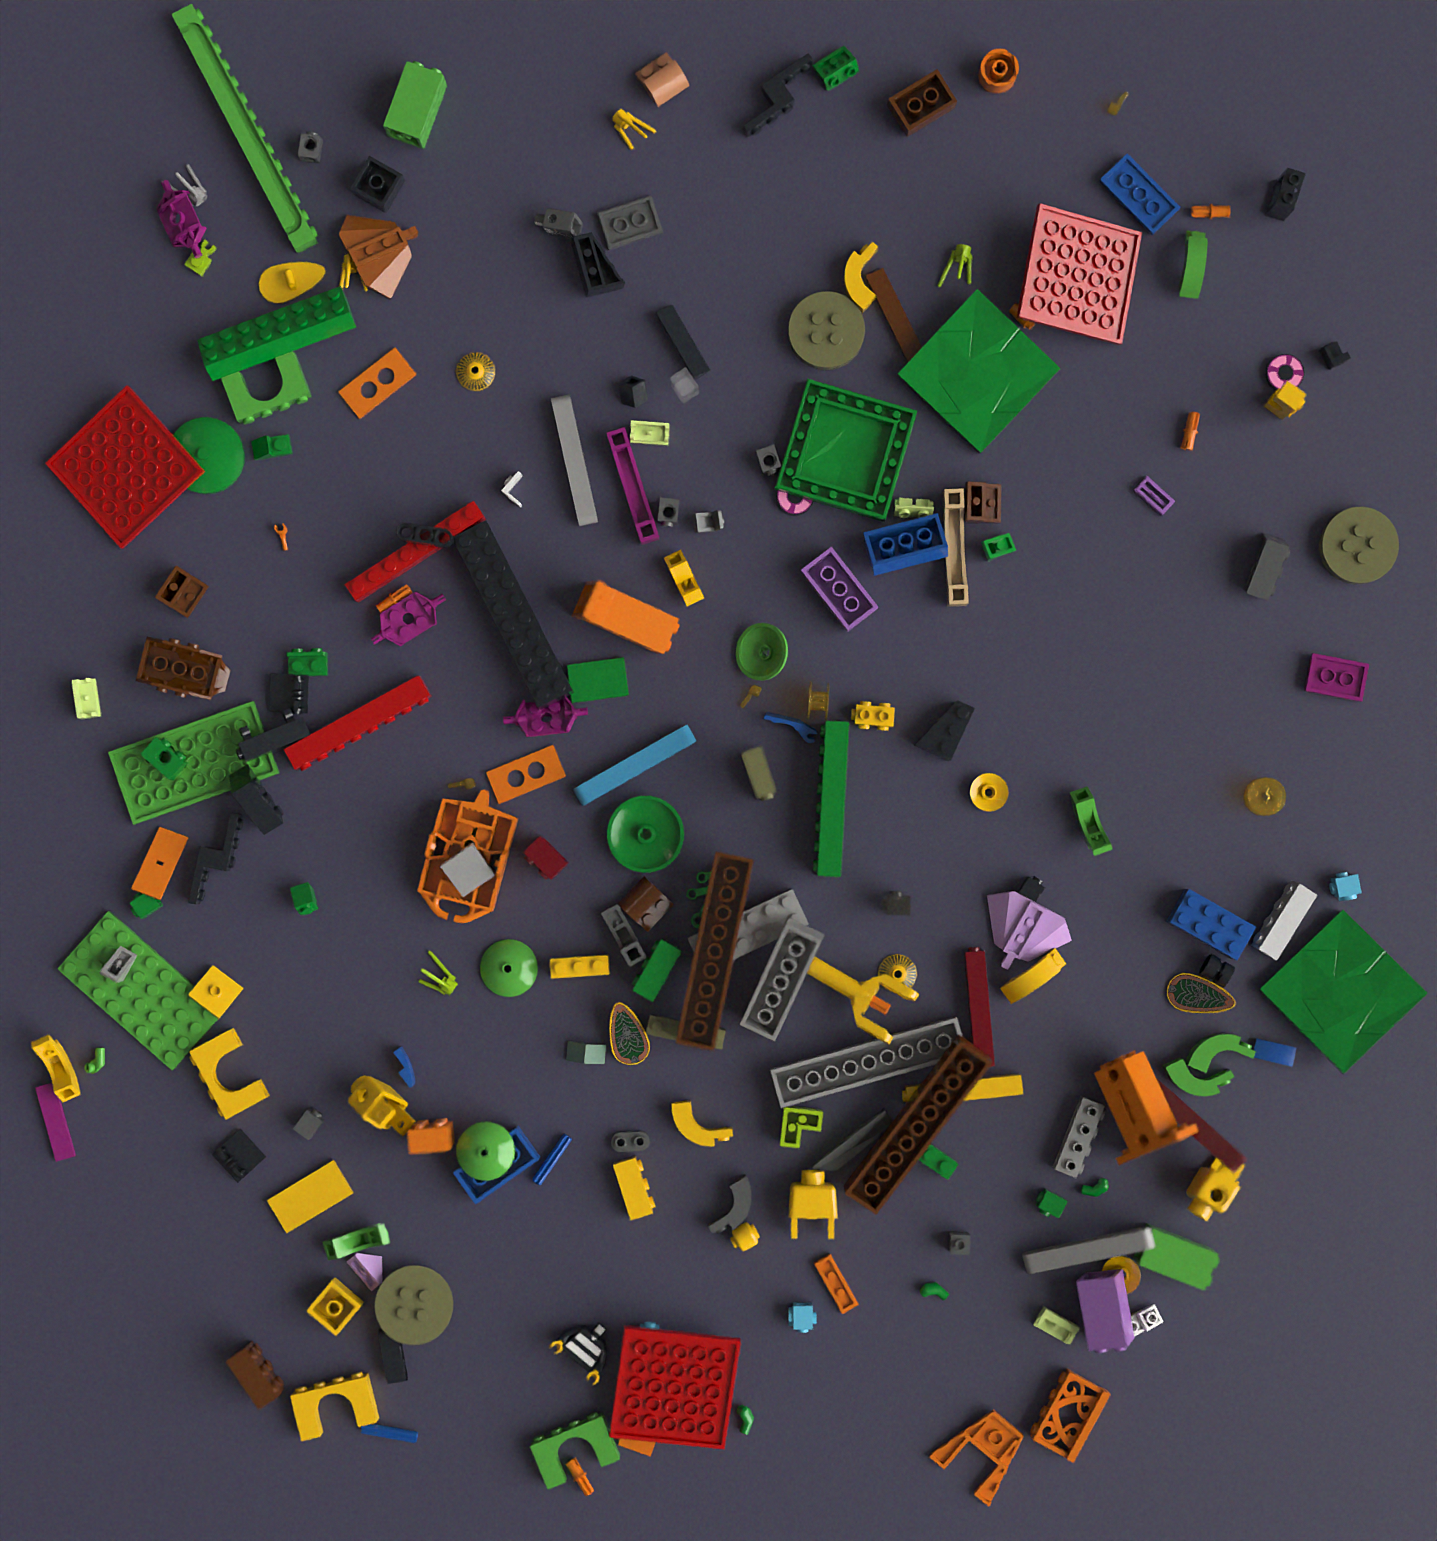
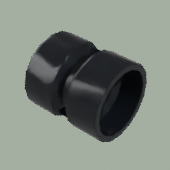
M1211 953L1203 962L1199 975L1207 980L1213 979V983L1224 988L1233 976L1235 967L1227 962L1222 963L1221 958Z

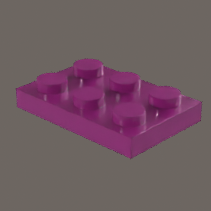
M1312 653L1304 691L1362 702L1369 664Z

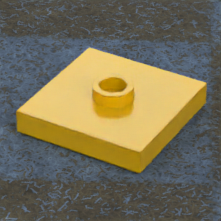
M212 965L188 996L219 1019L242 992L243 987Z

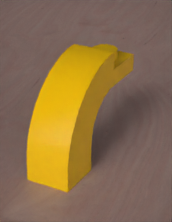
M874 242L869 246L866 244L859 252L861 255L854 251L848 259L844 272V288L847 297L856 304L861 313L868 308L876 297L865 286L861 278L862 268L878 250V246Z
M1054 948L1026 971L1010 979L1000 989L1012 1004L1050 980L1061 971L1060 969L1066 962L1056 948Z
M46 1035L31 1042L32 1049L43 1060L50 1073L54 1093L59 1099L65 1102L81 1095L75 1071L57 1039L53 1040L50 1035Z
M691 1100L671 1103L675 1124L679 1131L690 1141L702 1146H715V1138H718V1141L730 1140L729 1137H733L732 1127L708 1129L700 1126L693 1117Z

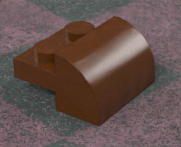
M969 481L965 483V522L1001 523V484Z
M176 565L155 598L188 618L209 586Z
M645 876L618 903L647 932L674 905Z

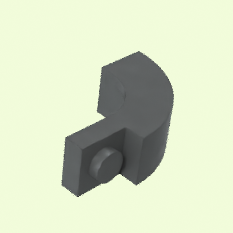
M616 903L602 911L601 914L629 967L645 959L646 955L619 904Z
M746 1174L729 1184L734 1195L733 1205L727 1213L708 1224L712 1233L724 1231L727 1228V1224H730L734 1230L747 1216L751 1206L752 1195Z

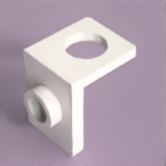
M518 471L513 477L509 476L504 482L505 487L501 491L521 508L522 504L509 494V491L522 477V474Z

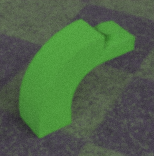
M1186 230L1185 258L1179 282V297L1199 298L1205 272L1208 238H1205V233Z
M1088 786L1069 792L1081 833L1093 855L1112 850L1111 842L1101 825L1094 797Z
M1216 1033L1197 1042L1189 1052L1185 1064L1206 1073L1212 1058L1221 1051L1232 1050L1253 1059L1256 1051L1251 1050L1252 1045L1242 1041L1239 1045L1240 1036L1230 1033Z
M1180 1057L1162 1065L1165 1073L1174 1085L1196 1096L1216 1095L1220 1093L1217 1085H1220V1087L1225 1086L1231 1082L1230 1079L1234 1078L1232 1071L1229 1069H1225L1208 1078H1195L1189 1072L1184 1060Z
M378 1223L338 1235L322 1243L327 1259L334 1260L359 1250L388 1244L390 1241L385 1225Z

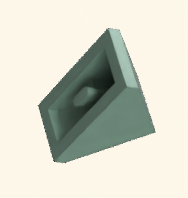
M568 1041L566 1061L582 1064H605L606 1044Z

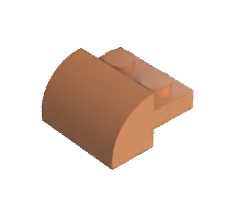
M667 52L635 73L637 79L658 107L689 86L683 71Z

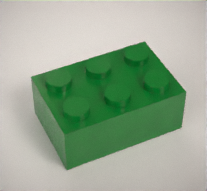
M663 938L661 941L656 940L651 949L654 952L652 957H647L641 967L644 969L641 975L637 974L631 984L635 986L634 992L652 1002L682 949Z

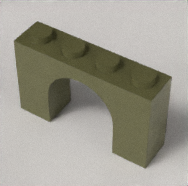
M759 747L742 753V759L756 799L760 798L761 801L774 797L773 793L776 792L762 748Z

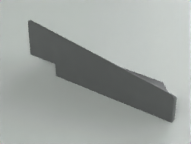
M884 1108L812 1164L811 1168L813 1170L837 1171L881 1135L880 1133L886 1130L892 1123V1117Z

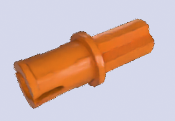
M1209 204V206H1192L1191 216L1193 218L1209 217V219L1213 217L1228 218L1230 216V205L1213 206V204Z
M1189 412L1186 427L1183 429L1184 436L1181 449L1193 451L1200 414L1197 412Z
M406 584L393 594L389 593V596L377 604L376 607L382 613L413 592Z
M576 1457L565 1463L574 1478L573 1481L578 1483L584 1495L588 1496L593 1493L594 1489L585 1476L587 1473L583 1471Z

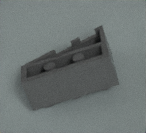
M1262 533L1261 538L1264 540L1260 550L1257 549V558L1254 566L1251 567L1244 590L1247 594L1269 600V597L1275 593L1276 585L1274 584L1276 579L1282 575L1283 567L1281 566L1283 561L1288 559L1290 549H1288L1289 546L1285 539Z

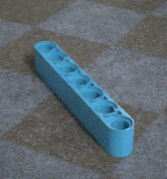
M687 724L579 785L573 791L581 806H584L692 745L697 740Z

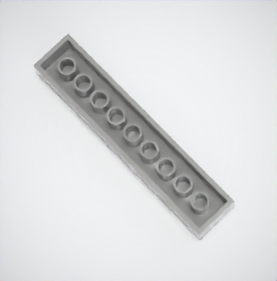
M953 1016L890 1034L893 1037L890 1044H886L876 1038L770 1068L781 1108L936 1064L958 1035L962 1036L957 1017Z

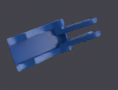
M765 713L763 719L771 720L774 723L789 724L799 732L806 742L813 743L816 741L815 738L808 736V734H817V730L803 721L776 713Z

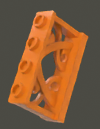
M1067 1368L1065 1372L1063 1371L1060 1374L1057 1388H1053L1048 1397L1050 1400L1047 1406L1044 1405L1039 1413L1041 1417L1037 1423L1035 1422L1032 1425L1030 1433L1033 1441L1040 1443L1074 1463L1111 1394L1103 1387L1094 1384ZM1071 1381L1078 1382L1080 1394H1076L1074 1386L1072 1391H1067L1068 1383ZM1085 1386L1098 1392L1097 1395L1084 1394ZM1077 1402V1412L1083 1421L1081 1423H1069L1062 1428L1059 1419V1409L1065 1405ZM1082 1402H1084L1083 1407H1089V1410L1087 1412L1081 1411ZM1046 1426H1049L1051 1431L1047 1434H1054L1056 1431L1058 1434L1052 1439H1045L1042 1431ZM1070 1428L1076 1429V1433L1074 1435H1071L1070 1431L1067 1433V1435L1065 1432ZM1061 1438L1068 1448L1064 1450L1054 1443Z

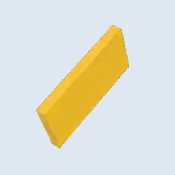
M335 1160L271 1197L267 1202L287 1234L354 1192Z

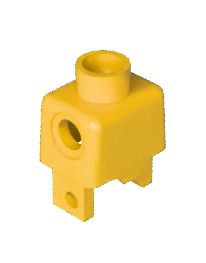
M361 1076L352 1084V1094L348 1098V1103L364 1120L370 1122L375 1127L387 1130L392 1126L400 1135L404 1136L415 1123V1120L405 1111L408 1103L391 1086L371 1076Z
M1214 1158L1209 1168L1200 1167L1186 1191L1187 1196L1193 1199L1187 1210L1204 1221L1209 1219L1212 1212H1225L1240 1189L1238 1186L1239 1182L1236 1179L1245 1165L1243 1164L1234 1174L1216 1158Z
M802 1170L801 1182H793L790 1185L788 1216L791 1218V1238L797 1239V1218L828 1219V1239H834V1219L837 1218L836 1190L833 1183L824 1182L825 1171Z

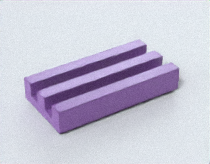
M1148 476L1133 490L1161 516L1175 502ZM1147 482L1169 503L1166 504L1164 501H1162L1154 492H1152L1145 485V483ZM1142 488L1144 491H1146V492H1147L1155 501H1157L1164 509L1162 510L1155 502H1153V501H1152L1145 493H1143L1140 489Z

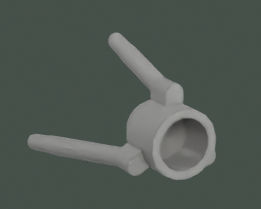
M187 164L186 168L197 187H191L178 172L175 175L190 191L188 197L191 204L199 206L207 198L205 194L207 191L202 187L193 170Z

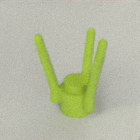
M958 244L956 245V250H952L951 257L940 278L938 287H941L954 259L959 263L957 279H960L963 264L967 262V283L971 284L972 254H970V246Z
M429 950L428 954L448 978L444 976L441 980L422 968L421 972L439 983V985L436 986L421 979L418 982L439 991L443 995L446 993L450 996L458 985L455 981L456 977Z

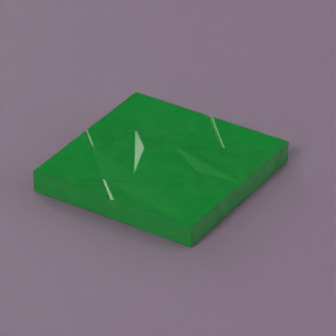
M977 289L897 375L977 452L981 453L1061 368Z
M807 378L775 490L885 522L917 411Z
M1344 910L1259 989L1341 1074L1350 1069L1428 994Z

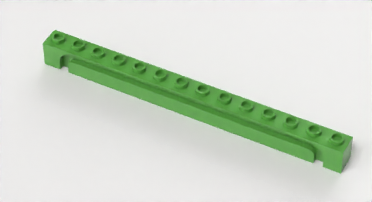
M190 4L174 12L172 16L294 249L297 253H300L317 244L318 242L315 237L318 234L313 226L309 227L307 223L309 217L304 209L300 210L298 204L301 202L296 192L291 193L289 187L292 185L287 175L283 177L280 172L283 167L278 158L274 160L272 156L274 150L270 143H265L263 137L266 135L260 125L256 126L254 120L257 118L253 110L247 109L245 103L248 101L244 93H239L236 87L239 84L234 75L230 76L228 70L231 68L226 59H221L219 53L222 51L217 42H212L210 37L213 34L209 26L203 25L201 20L204 17L200 9L195 10L194 6Z

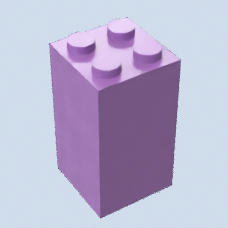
M1123 1269L1084 1273L1077 1280L1089 1351L1095 1350V1353H1103L1107 1349H1114V1351L1125 1350L1134 1339V1332Z

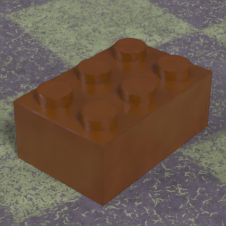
M938 69L890 97L887 107L906 137H909L956 107L957 100Z
M251 1341L233 1353L226 1363L257 1409L260 1410L276 1399L285 1388L283 1387L284 1382L281 1377L276 1376L273 1372L271 1362L263 1357L261 1347Z

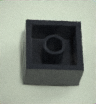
M369 156L350 189L355 196L387 213L405 179L403 174Z

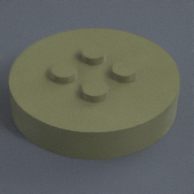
M830 291L817 292L804 298L794 309L788 327L789 342L795 355L806 365L819 370H834L848 364L858 354L865 336L864 319L856 304L848 297Z
M1352 507L1336 514L1324 526L1319 539V554L1323 565L1332 576L1348 584H1366L1381 578L1392 568L1399 552V539L1392 522L1381 512L1368 507Z
M415 1265L400 1268L383 1281L377 1292L375 1300L376 1317L383 1331L393 1340L406 1345L428 1343L442 1334L451 1320L453 1313L451 1290L445 1279L430 1268Z

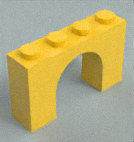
M234 1028L189 1051L192 1064L194 1066L197 1065L201 1081L207 1084L209 1096L212 1100L216 1101L218 1104L217 1111L225 1119L270 1096L261 1079L240 1090L227 1089L218 1081L216 1067L219 1060L225 1054L243 1045Z
M356 1372L351 1374L350 1378L344 1379V1376L332 1379L333 1382L325 1384V1381L313 1384L314 1387L306 1388V1386L296 1388L290 1397L301 1441L317 1438L322 1435L323 1429L318 1405L321 1398L332 1393L341 1394L349 1399L354 1409L358 1427L376 1423L379 1419V1414L369 1373Z

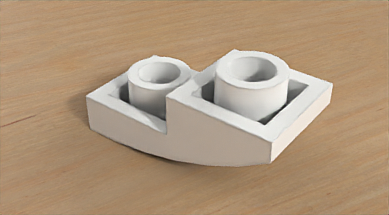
M1155 1304L1131 1314L1134 1337L1143 1331H1149L1163 1322Z

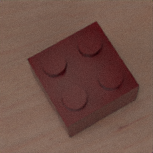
M539 836L524 851L526 854L525 860L532 866L536 864L540 868L538 873L544 879H554L569 864L543 836Z

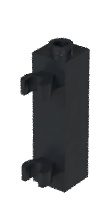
M286 709L282 712L286 724L255 737H251L247 726L240 728L239 733L243 742L238 743V749H235L239 760L247 763L309 736L310 732L303 717L295 720L291 709Z

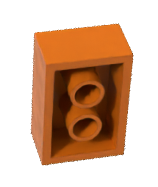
M438 1118L429 1123V1120H418L408 1130L410 1154L449 1151L455 1144L453 1120L448 1121V1118Z

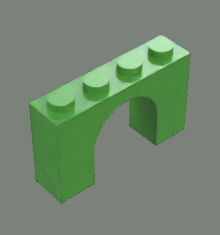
M293 351L275 358L282 375L283 384L279 394L271 400L259 401L252 398L244 377L240 372L221 378L235 417L240 424H250L257 417H268L272 415L273 411L278 409L279 411L287 410L290 408V405L305 403L308 401V398L312 397L297 356Z
M593 1412L587 1415L585 1420H574L569 1423L568 1427L563 1429L562 1427H557L549 1435L544 1436V1434L533 1438L530 1448L547 1489L566 1482L567 1477L558 1456V1449L569 1438L580 1437L590 1442L601 1467L620 1460V1453L613 1438H609L610 1429L603 1412L599 1414Z

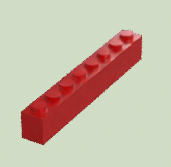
M472 501L434 527L445 528L454 537L482 523L486 518L477 504ZM426 531L421 534V540H427L430 537V532ZM448 534L440 536L441 543H446L449 540ZM407 543L346 583L345 586L354 600L359 603L442 548Z
M418 675L285 748L284 751L294 769L304 771L310 768V763L315 760L320 762L328 758V753L341 751L345 748L344 745L351 741L353 744L362 739L361 735L366 732L371 734L379 729V725L392 723L396 720L395 716L399 714L404 716L410 713L415 705L418 704L420 707L428 703V698L432 697L422 677Z

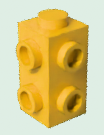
M860 701V705L856 704L855 709L851 710V720H854V725H858L859 729H869L870 726H877V730L889 731V727H893L895 708L890 707L891 704L879 703V706H871L872 702Z

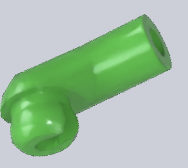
M104 1047L95 1048V1058L84 1066V1070L87 1073H96L104 1066Z

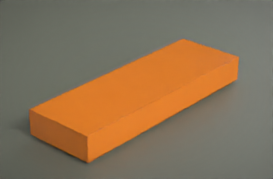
M830 1253L813 1262L842 1314L859 1305Z

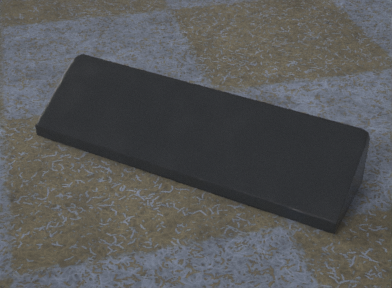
M671 305L657 311L656 316L692 378L696 380L711 371L674 306Z

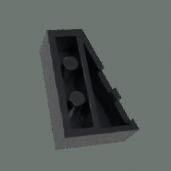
M593 233L573 236L571 245L586 298L623 289L625 281L619 276L615 266L609 261Z
M955 701L914 746L947 761H951L975 708L961 701Z
M249 764L229 775L231 794L263 835L283 824L282 815L284 813L279 805H275L271 795L265 790Z

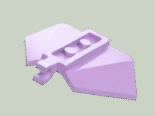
M1015 891L987 895L994 944L1007 953L1001 962V967L1008 970L1014 958L1029 962L1054 948L1072 941L1065 918Z

